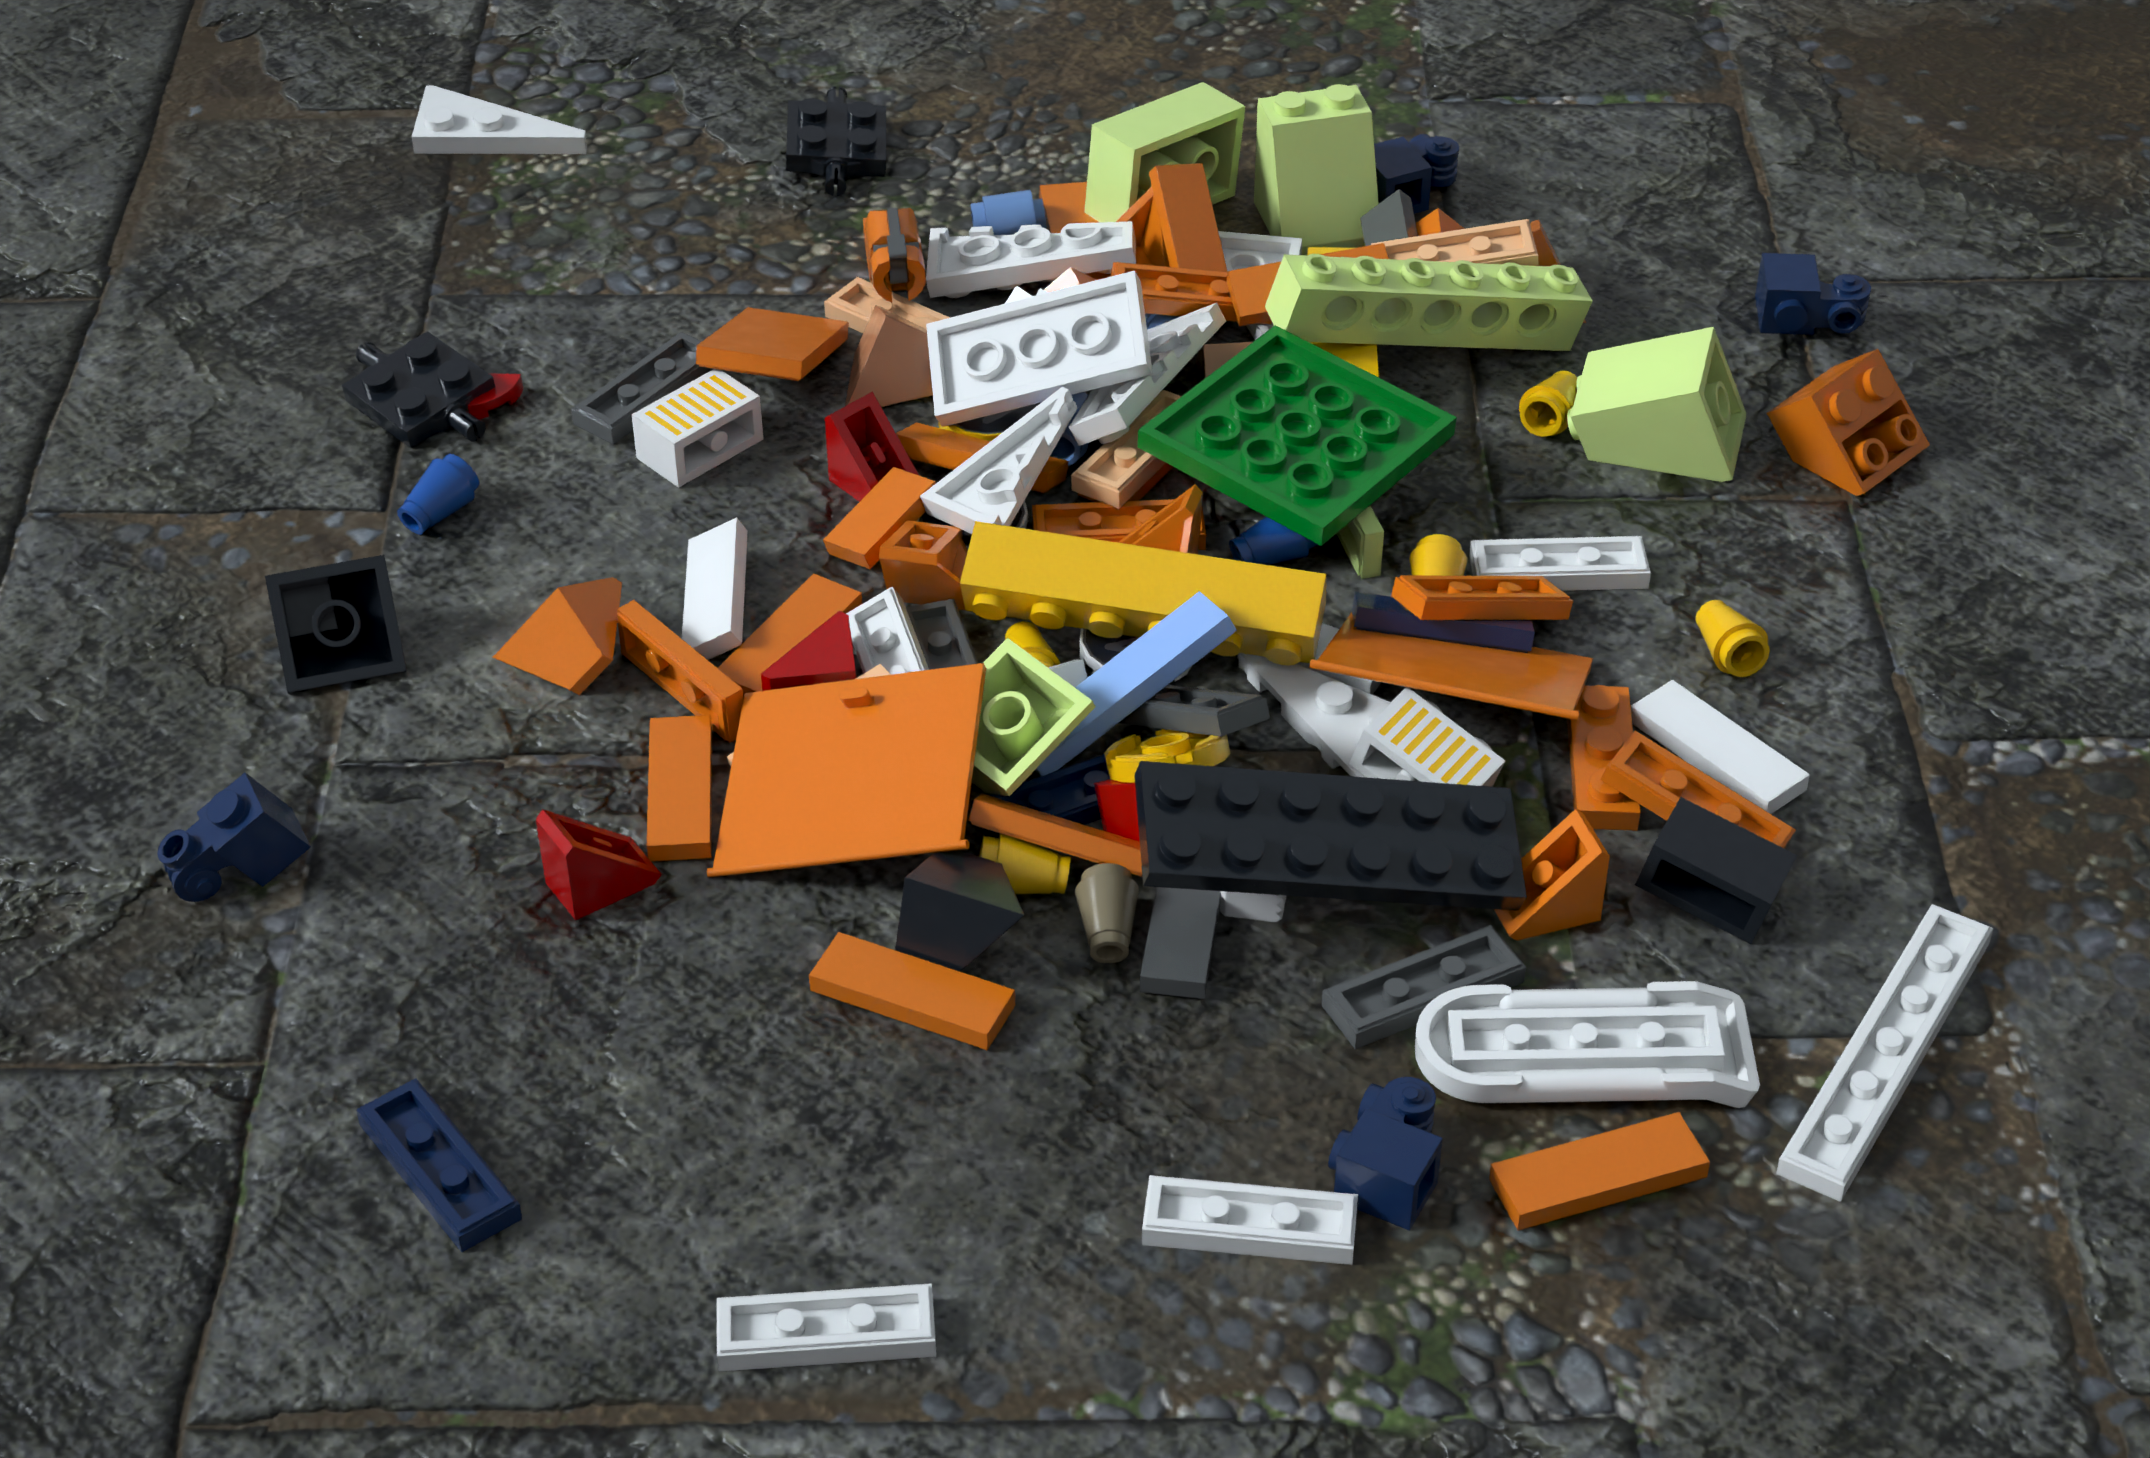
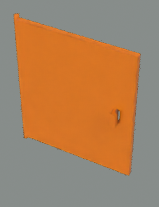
M1351 612L1318 660L1311 659L1309 668L1578 721L1580 711H1575L1590 673L1593 658L1532 647L1531 651L1523 653L1359 630L1354 627Z
M984 663L745 693L713 868H707V876L710 878L969 849V841L967 839L964 840L987 669Z

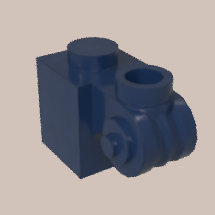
M1420 134L1411 139L1410 142L1404 137L1374 144L1379 203L1400 189L1411 198L1414 214L1429 210L1430 186L1442 188L1452 185L1456 181L1459 145L1451 138L1442 136L1430 137L1427 134Z
M1762 253L1755 293L1760 333L1814 335L1815 327L1831 328L1833 331L1842 334L1850 333L1865 322L1871 285L1864 278L1853 274L1839 275L1834 279L1833 284L1820 281L1815 255Z
M243 773L197 811L199 820L186 831L178 829L165 836L158 848V859L163 863L169 880L172 882L173 889L179 898L187 902H199L214 896L219 891L222 884L219 870L222 868L235 866L263 887L311 848L293 809L247 773Z
M1401 1077L1388 1082L1385 1087L1372 1083L1367 1088L1360 1103L1357 1116L1358 1122L1351 1132L1343 1129L1339 1133L1333 1144L1328 1161V1167L1336 1171L1334 1192L1358 1194L1357 1210L1409 1231L1435 1189L1439 1177L1443 1138L1432 1134L1436 1096L1434 1089L1427 1082L1413 1077Z

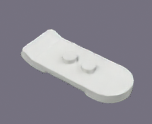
M1698 981L1651 982L1647 984V988L1511 990V987L1506 985L1463 986L1449 990L1433 999L1420 1014L1416 1027L1415 1056L1423 1075L1442 1092L1469 1102L1530 1103L1710 1100L1736 1108H1743L1757 1093L1760 1086L1743 1000L1732 991Z

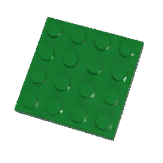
M1275 325L1138 429L1137 447L1322 546L1454 436L1457 417Z

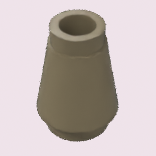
M1113 863L1097 864L1083 872L1081 881L1076 886L1075 895L1090 947V956L1097 962L1117 963L1124 960L1129 954L1139 887L1132 879V874L1127 868Z

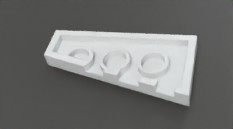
M1133 222L1069 223L1062 228L1061 233H1050L1046 228H1042L1041 224L1021 225L1019 231L1012 235H994L992 226L971 227L969 231L970 236L952 237L949 236L948 228H930L926 284L930 298L941 296L959 298L968 295L972 291L991 288L1010 290L1016 286L1019 287L1023 283L1042 280L1054 282L1070 267L1084 274L1093 272L1111 274L1113 262L1136 264V237Z
M1217 302L1147 330L1153 375L1093 389L1069 426L1078 446L1097 439L1101 444L1110 443L1129 431V425L1226 322Z

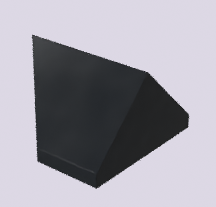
M960 850L932 854L905 877L895 950L961 972L1024 916L1003 865Z

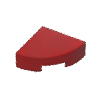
M488 373L493 376L495 388L473 399L468 405L469 413L477 419H483L489 416V410L499 407L507 401L510 405L515 403L523 391L521 374Z

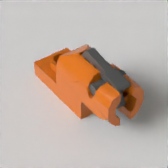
M887 208V210L870 211L867 218H863V234L870 282L878 295L886 301L893 302L892 291L907 290L908 301H910L922 292L926 283L921 239L914 211L911 208Z

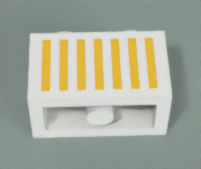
M719 369L711 370L631 414L636 458L678 488L764 440L760 396Z
M1406 687L1363 730L1349 764L1367 778L1493 787L1505 760L1493 752L1486 742L1473 737L1444 715L1437 705L1424 700L1409 687Z

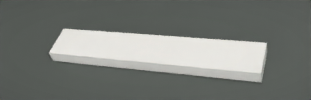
M1933 904L1930 906L1779 1158L1777 1175L1839 1202L1842 1201L1986 951L1991 940L1992 927Z

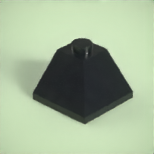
M385 555L265 576L288 694L407 672Z

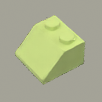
M1007 638L983 662L987 669L972 783L983 792L1010 796L1096 707L1090 698Z

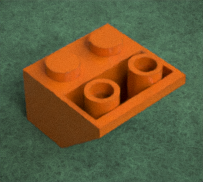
M1879 349L1831 367L1767 412L1771 423L1793 462L1855 496L1865 494L1930 446Z

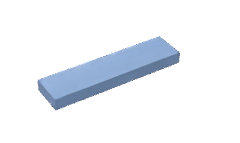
M1199 591L1075 688L1090 698L1096 707L1035 771L1040 776H1044L1059 770L1234 634L1237 629L1229 616Z

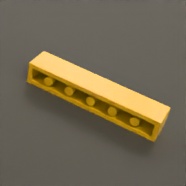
M977 521L974 524L960 580L965 610L974 612L979 617L988 620H1003L1006 617L1030 620L1035 625L1046 629H1060L1064 626L1088 629L1095 635L1104 638H1118L1122 635L1141 637L1200 591L1229 616L1237 629L1234 634L1210 652L1221 656H1236L1239 653L1263 656L1269 661L1280 665H1295L1299 662L1310 664L1311 659L1315 660L1326 606V574Z

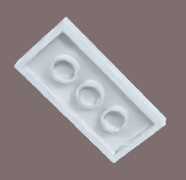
M1135 270L926 324L934 413L942 427L1041 403L1061 387L1069 389L1071 395L1153 375L1142 286Z

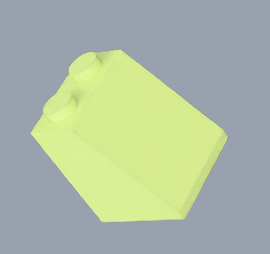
M1336 84L1321 90L1300 93L1286 91L1276 96L1258 98L1254 203L1271 236L1302 238V255H1307L1308 247L1355 248L1365 246L1360 218L1379 204L1372 111L1357 85Z
M1714 327L1588 352L1582 375L1577 377V394L1574 405L1567 413L1570 434L1574 440L1581 441L1588 460L1719 482L1733 480L1747 414Z

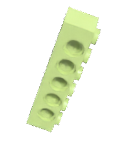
M1284 254L1265 308L1274 326L1276 325L1307 342L1570 351L1593 300L1574 268L1563 265L1529 266L1511 262L1484 264L1465 260L1440 262L1424 261L1418 258L1396 260L1376 259L1370 256L1352 258L1330 257L1321 254Z

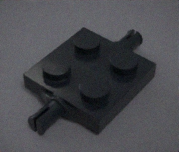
M833 86L827 91V102L815 98L802 101L788 100L786 171L807 172L826 176L825 191L833 196L834 185H837V196L845 193L847 188L846 177L860 175L885 177L886 106L873 105L865 101L848 104L847 91L839 86V96L836 97V86Z
M428 331L412 339L392 354L384 353L371 342H365V347L362 344L359 346L356 352V359L368 368L342 384L346 401L408 447L413 448L433 434L448 430L449 428L455 429L471 442L477 441L476 436L480 439L484 435L485 423L469 413L468 405L476 397L495 388L493 376Z

